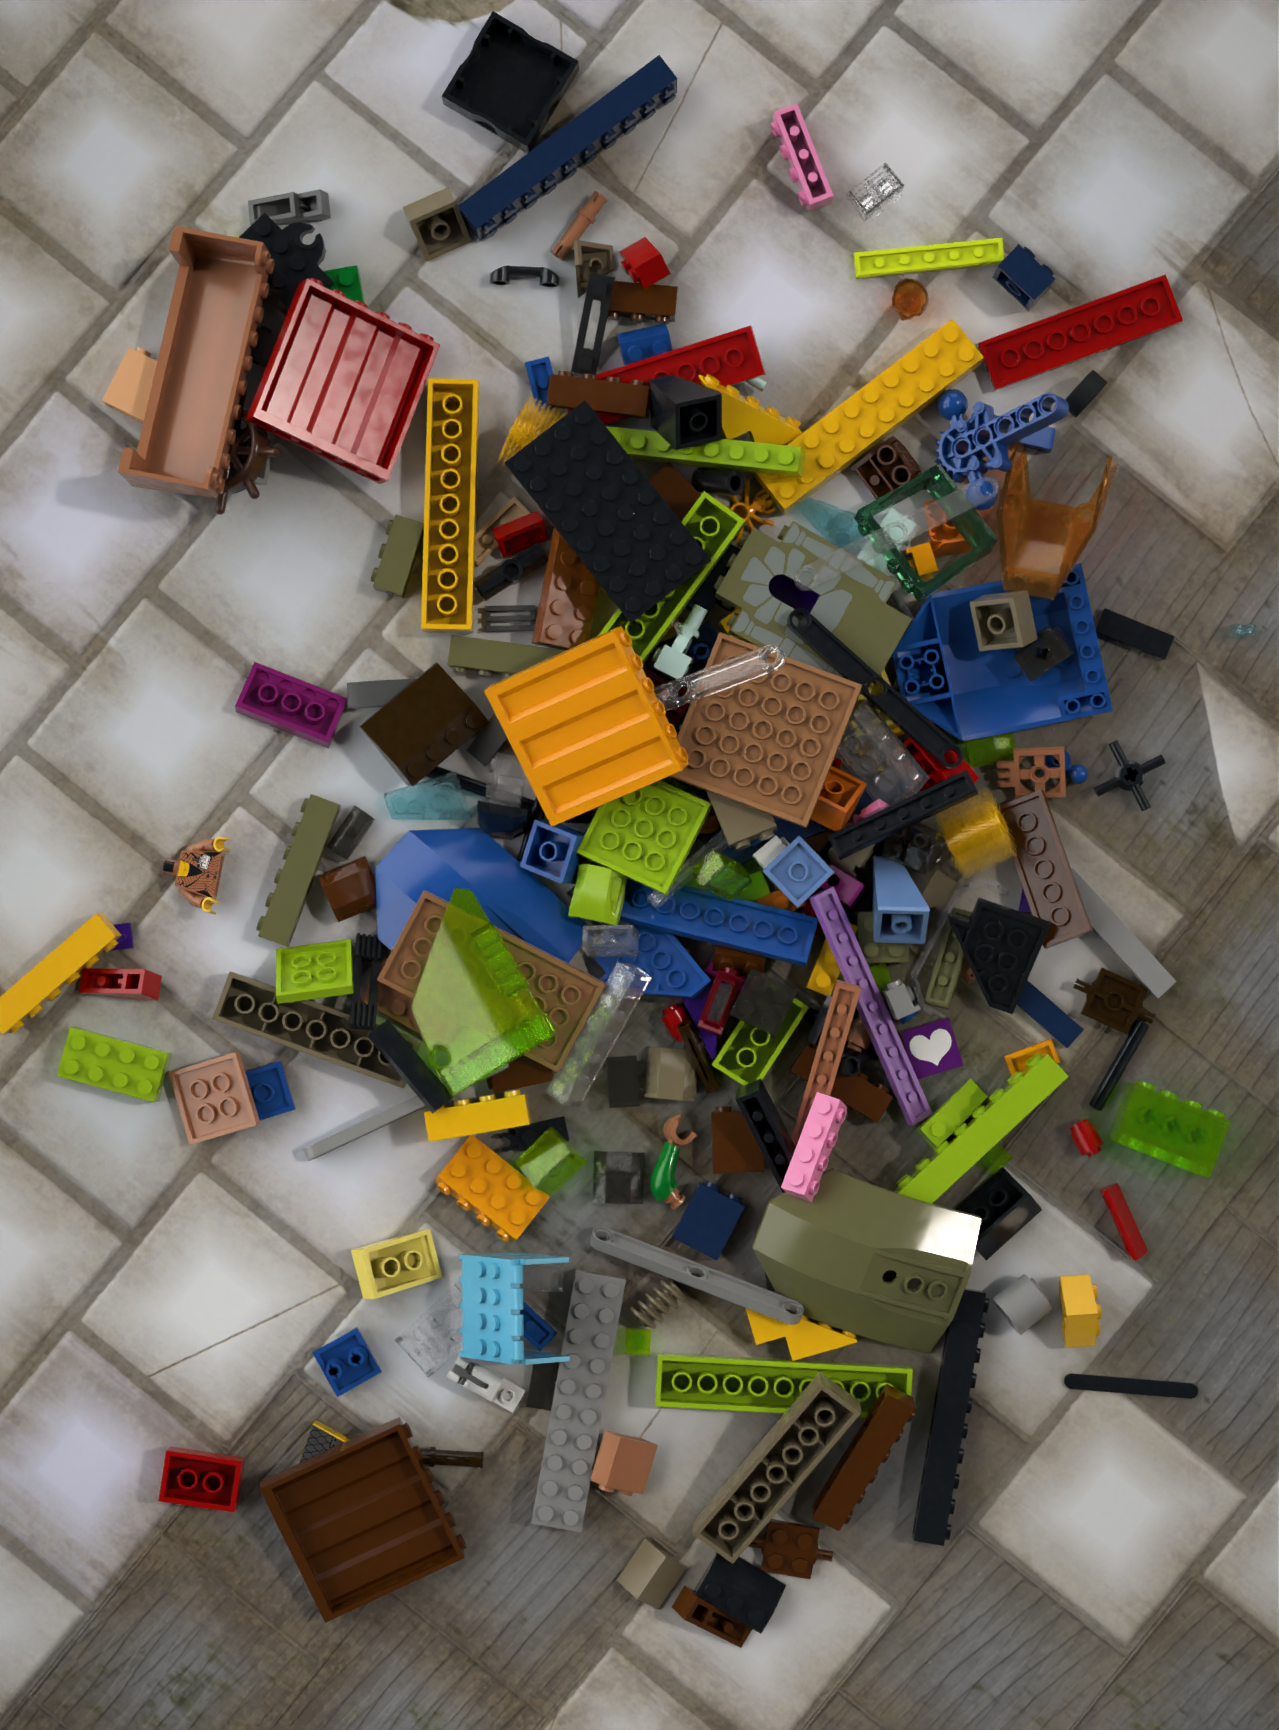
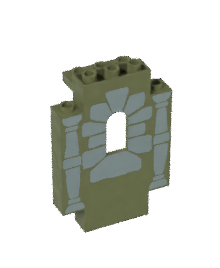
M792 521L789 527L784 525L777 537L781 542L776 541L756 528H753L751 533L746 531L739 542L742 549L738 555L733 553L726 567L730 568L725 577L720 575L713 587L717 590L714 597L723 601L722 606L729 610L733 607L740 611L739 614L734 612L727 625L731 629L728 634L739 640L842 677L789 629L787 618L794 609L774 598L769 591L770 580L774 576L784 575L820 595L810 614L880 676L912 618L886 604L898 581ZM795 614L792 617V622L797 627H803L806 624V619L801 614ZM876 682L870 683L869 686L873 687Z

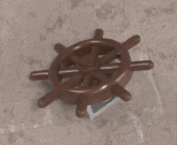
M246 393L244 396L241 395L239 403L241 405V416L239 420L235 421L234 430H236L235 442L233 445L230 444L229 447L230 464L228 469H224V490L222 494L217 496L215 511L219 515L225 512L228 494H235L246 489L252 499H257L260 493L256 485L267 484L271 457L276 458L280 455L279 448L273 447L275 436L268 434L265 429L246 421L249 412L244 409ZM241 420L247 425L245 429H240Z

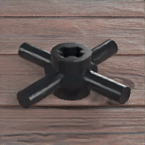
M1118 740L1108 744L1118 766L1113 779L1094 787L1096 795L1099 797L1120 787L1123 790L1132 791L1141 811L1151 808L1141 785L1144 782L1145 773L1166 764L1163 756L1159 755L1140 765L1135 761L1127 760ZM1126 769H1128L1129 772H1134L1135 776L1132 778L1133 782H1131L1130 779H1125L1124 775L1127 774Z

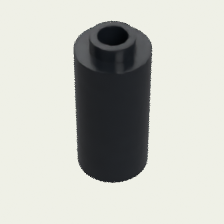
M699 467L692 475V486L702 493L705 491L706 493L735 496L742 492L745 484L744 476L738 470Z

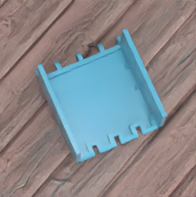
M522 1252L459 1254V1259L462 1260V1277H459V1282L462 1283V1302H459V1308H462L463 1328H459V1334H463V1350L459 1351L460 1357L511 1365L570 1361V1356L525 1350L524 1341L520 1340V1336H524V1315L520 1314V1310H523V1288H520V1284L523 1283V1265L569 1262V1257Z

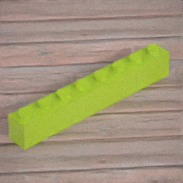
M606 426L633 460L669 462L670 464L803 477L806 452L801 447L722 439L675 450L656 431Z

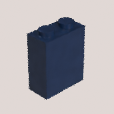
M706 1180L705 1184L699 1182L672 1237L717 1261L745 1206L741 1204L742 1198L730 1192L726 1196L718 1192L719 1186Z

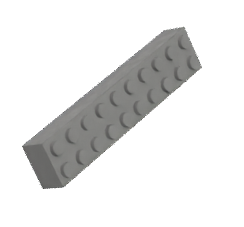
M576 1269L561 1355L570 1356V1361L559 1363L531 1524L582 1532L626 1277Z

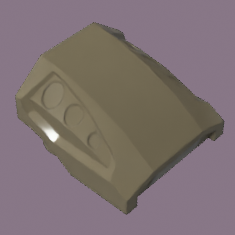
M649 1046L644 1097L695 1102L697 1070L690 1054L682 1049Z

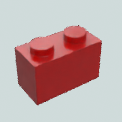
M646 237L620 251L623 258L620 264L627 275H630L635 284L639 282L644 289L671 274L661 253Z

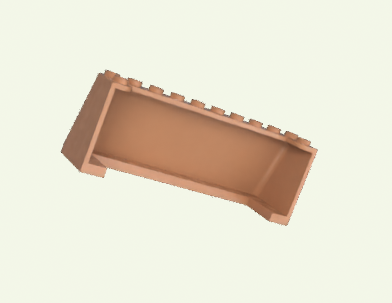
M174 226L169 251L179 264L177 278L137 452L131 448H123L118 472L134 487L217 498L218 494L223 493L225 479H223L224 469H228L230 464L229 447L230 444H234L236 438L234 425L235 421L239 420L241 416V405L239 403L241 395L244 396L247 389L245 376L246 372L250 371L253 359L250 354L252 347H255L257 344L258 332H256L257 323H261L263 318V308L261 306L263 298L268 296L269 284L267 279L268 275L273 272L274 259H271V254L263 242Z

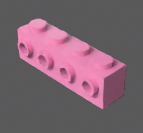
M798 104L774 112L773 122L770 123L774 136H779L781 140L780 152L783 159H788L790 163L789 175L792 182H797L800 191L797 194L801 205H806L808 212L831 204L833 193Z
M816 1093L781 1186L788 1195L812 1202L814 1195L817 1194L822 1174L828 1166L831 1150L837 1142L840 1126L847 1114V1107L840 1099Z

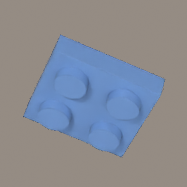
M800 836L762 871L797 908L834 873Z

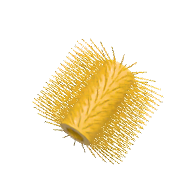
M532 401L533 403L530 405L524 404L525 407L521 409L522 412H520L519 417L517 416L506 438L507 443L503 445L505 448L502 449L501 457L499 458H511V456H514L519 450L545 432L547 428H550L555 422L559 421L557 418L560 414L556 413L557 415H553L555 414L553 413L555 412L554 410L550 414L541 413L549 412L539 409V406H534L536 405L534 404L536 403L535 401Z
M975 795L972 801L968 800V803H964L966 804L965 807H959L961 809L958 813L953 808V810L949 809L950 813L948 810L947 812L945 810L944 815L942 812L940 814L941 819L943 816L945 818L941 824L944 831V836L942 837L946 841L943 844H947L952 853V859L953 855L954 858L956 856L955 863L957 860V863L959 862L958 867L959 865L960 867L962 866L966 873L967 871L969 872V867L975 866L977 870L980 864L984 865L982 863L984 855L986 857L984 862L989 861L990 863L991 861L993 864L992 860L994 861V859L1002 857L1000 855H1003L1001 853L1004 848H1008L1011 844L1009 843L1011 842V837L1008 834L1009 828L1006 825L1008 822H1005L1000 812V805L999 810L998 807L996 809L997 803L995 805V802L993 803L990 797L986 801L985 797H976Z

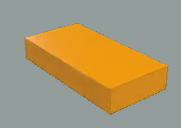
M1052 1039L1005 1055L1004 1058L1010 1074L1012 1075L1017 1070L1023 1072L1028 1067L1025 1064L1026 1061L1035 1053L1040 1055L1042 1053L1049 1054L1056 1063H1060Z

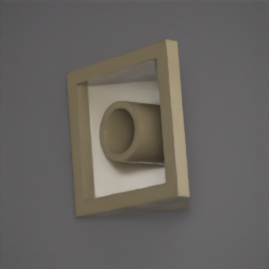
M644 1538L616 1581L637 1600L659 1609L687 1566L647 1538Z

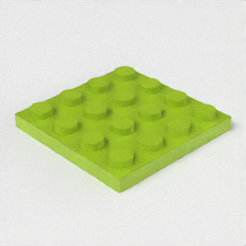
M659 780L599 806L576 853L668 896L712 808V804Z

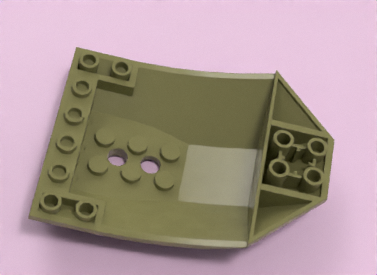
M831 1168L823 1172L819 1190L814 1195L812 1202L788 1195L786 1192L768 1201L752 1248L776 1293L799 1302L804 1308V1316L860 1336L930 1353L952 1322L971 1274L982 1218L977 1215L911 1198ZM888 1270L896 1272V1278L891 1282L883 1280V1274ZM911 1279H920L918 1286L914 1288L907 1287Z

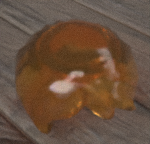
M905 278L900 280L895 285L892 295V305L895 312L898 313L902 321L910 320L914 316H920L926 310L929 302L927 288L915 279Z

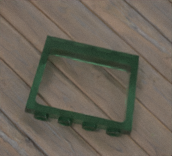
M939 463L902 486L862 507L854 517L858 523L857 527L860 534L869 537L873 542L872 548L877 555L882 554L886 559L889 572L899 576L902 580L903 590L908 594L912 593L918 602L991 553L998 540L997 536ZM922 490L929 492L972 548L971 551L927 582L920 579L873 518L874 515Z

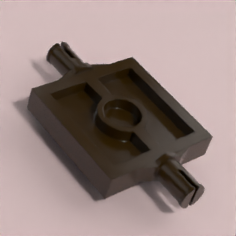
M1100 968L1096 979L1091 985L1078 978L1075 981L1077 984L1073 985V988L1086 993V1001L1080 1014L1127 1035L1132 1023L1137 1018L1150 1024L1153 1022L1151 1018H1155L1156 1014L1142 1009L1143 999L1148 988L1104 968Z

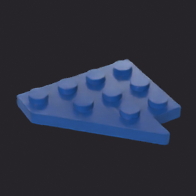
M630 923L592 954L606 972L600 978V980L606 982L601 993L694 999L712 984V981L672 933Z

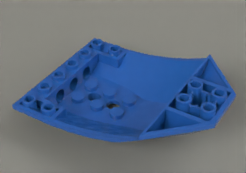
M1081 563L1015 578L931 593L892 653L901 696L927 719L961 741L991 737L1113 711ZM1028 590L1038 639L1024 647L979 651L969 602L986 594ZM1045 643H1051L1055 647V652L1050 657H1045L1040 652L1041 646ZM1020 648L1028 649L1030 652L1029 660L1019 662L1015 657L1016 651Z
M481 828L409 830L375 867L377 939L391 951L424 889L567 963L571 961L594 930L581 918H570L568 916L569 907L529 870L521 868V863ZM485 1036V1037H486L488 1040H490L491 1042L494 1041L493 1039H491V1038Z

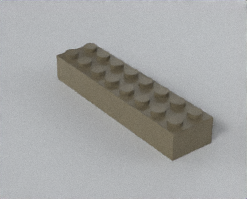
M229 972L214 1012L213 1020L401 1088L406 1087L407 1083L367 1037L372 1031L349 1028V1013L313 1000L278 1004L276 987L235 972ZM399 1032L418 1054L422 1040Z
M819 1372L693 1521V1535L733 1564L860 1416V1401Z

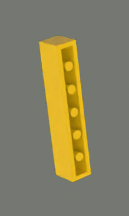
M103 912L96 913L0 996V1032L2 1035L18 1032L24 1026L23 1021L28 1016L33 1018L43 1010L41 1006L47 1000L51 1002L62 993L60 989L66 983L69 986L81 977L79 974L81 970L85 967L87 969L93 967L100 960L98 956L104 950L108 953L119 944L116 940L122 935Z

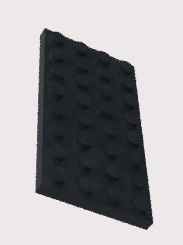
M586 400L505 462L511 473L630 624L711 562L705 551Z

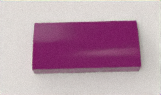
M254 662L236 702L235 711L329 749L348 698Z

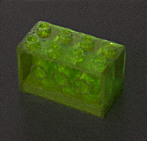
M1137 1080L1136 1083H1128L1107 1139L1209 1179L1231 1124V1121L1225 1119L1226 1114L1207 1108V1111L1201 1110L1202 1104L1189 1099H1184L1183 1102L1178 1101L1179 1095L1160 1089L1159 1093L1153 1091L1155 1086L1144 1081ZM1149 1111L1150 1119L1144 1121L1143 1114ZM1172 1121L1174 1127L1168 1131L1167 1123ZM1196 1130L1197 1137L1192 1140L1191 1132Z

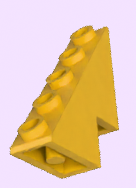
M709 374L706 377L698 375L702 386L719 391L722 394V434L726 439L732 440L748 432L752 442L784 445L802 434V431L799 429L801 423L795 418L788 416L786 419L780 416L781 413L771 406L767 408L761 406V403L750 395L747 398L739 395L740 391L731 385L726 387L720 385V381Z
M745 1308L756 1345L785 1337L792 1361L857 1343V1334L842 1330V1332L832 1329L833 1326L819 1321L816 1323L808 1320L809 1317L802 1315L801 1321L798 1324L790 1325Z

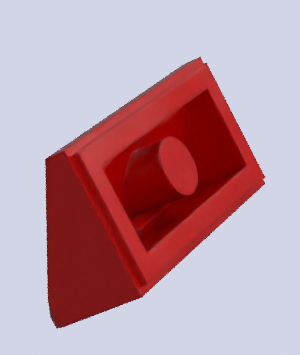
M538 511L492 529L503 558L527 549L536 542L539 544L549 539L544 521Z

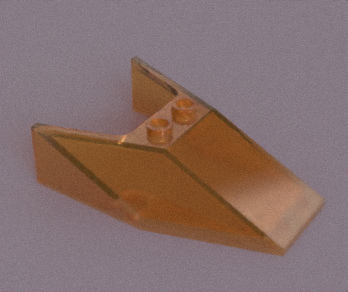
M1019 440L1013 443L1009 459L1012 467L1006 472L997 509L1003 589L1010 592L1028 590L1030 596L1054 600L1097 529L1118 464L1113 456H1107L1102 481L1088 503H1082L1077 507L1036 500L1030 494L1026 447Z

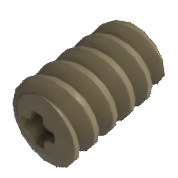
M669 1278V1283L663 1280L660 1281L661 1290L656 1287L652 1288L654 1297L647 1293L645 1294L646 1304L638 1300L639 1310L632 1307L629 1308L644 1327L647 1328L648 1326L655 1329L654 1319L662 1323L664 1321L662 1313L668 1316L671 1315L669 1306L677 1309L679 1308L677 1299L683 1302L687 1300L683 1291L671 1278Z

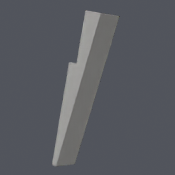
M1072 868L1093 932L1149 991L1159 999L1177 981Z

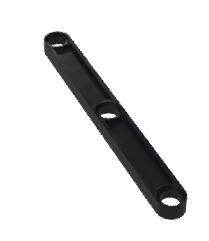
M802 608L794 609L787 618L789 629L843 678L861 684L862 690L860 693L942 767L954 769L963 761L962 750L813 615ZM795 614L803 615L806 619L805 626H795L792 622V617ZM877 682L882 688L880 695L875 696L869 692L868 686L870 683ZM952 750L957 754L958 758L955 764H949L945 761L944 754L946 751Z

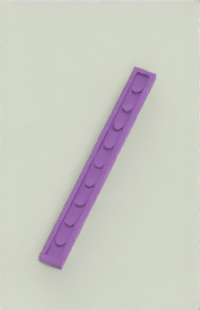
M834 886L827 887L809 897V900L845 982L862 986L856 1007L907 1124L915 1125L933 1113Z

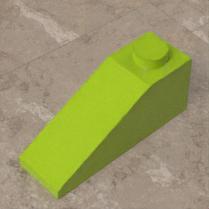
M970 1078L924 1121L916 1131L932 1148H938L988 1096Z

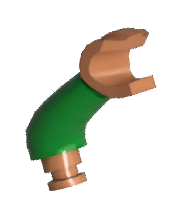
M681 1114L671 1116L664 1124L663 1133L668 1142L663 1144L650 1180V1189L656 1201H664L666 1204L671 1203L670 1208L673 1210L677 1209L686 1198L684 1194L679 1195L680 1191L676 1188L675 1170L681 1150L679 1146L690 1143L697 1136L693 1131L688 1130L681 1138L677 1137L676 1128L681 1123Z

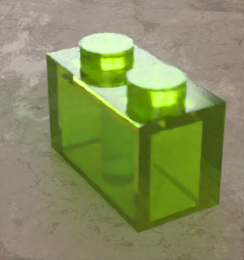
M712 849L692 868L698 877L696 882L704 890L710 889L718 898L724 897L729 901L734 900L753 882L742 864L716 849Z

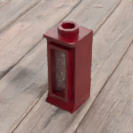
M724 967L723 971L717 970L697 1027L720 1036L722 1035L742 980L741 977H738L739 971Z

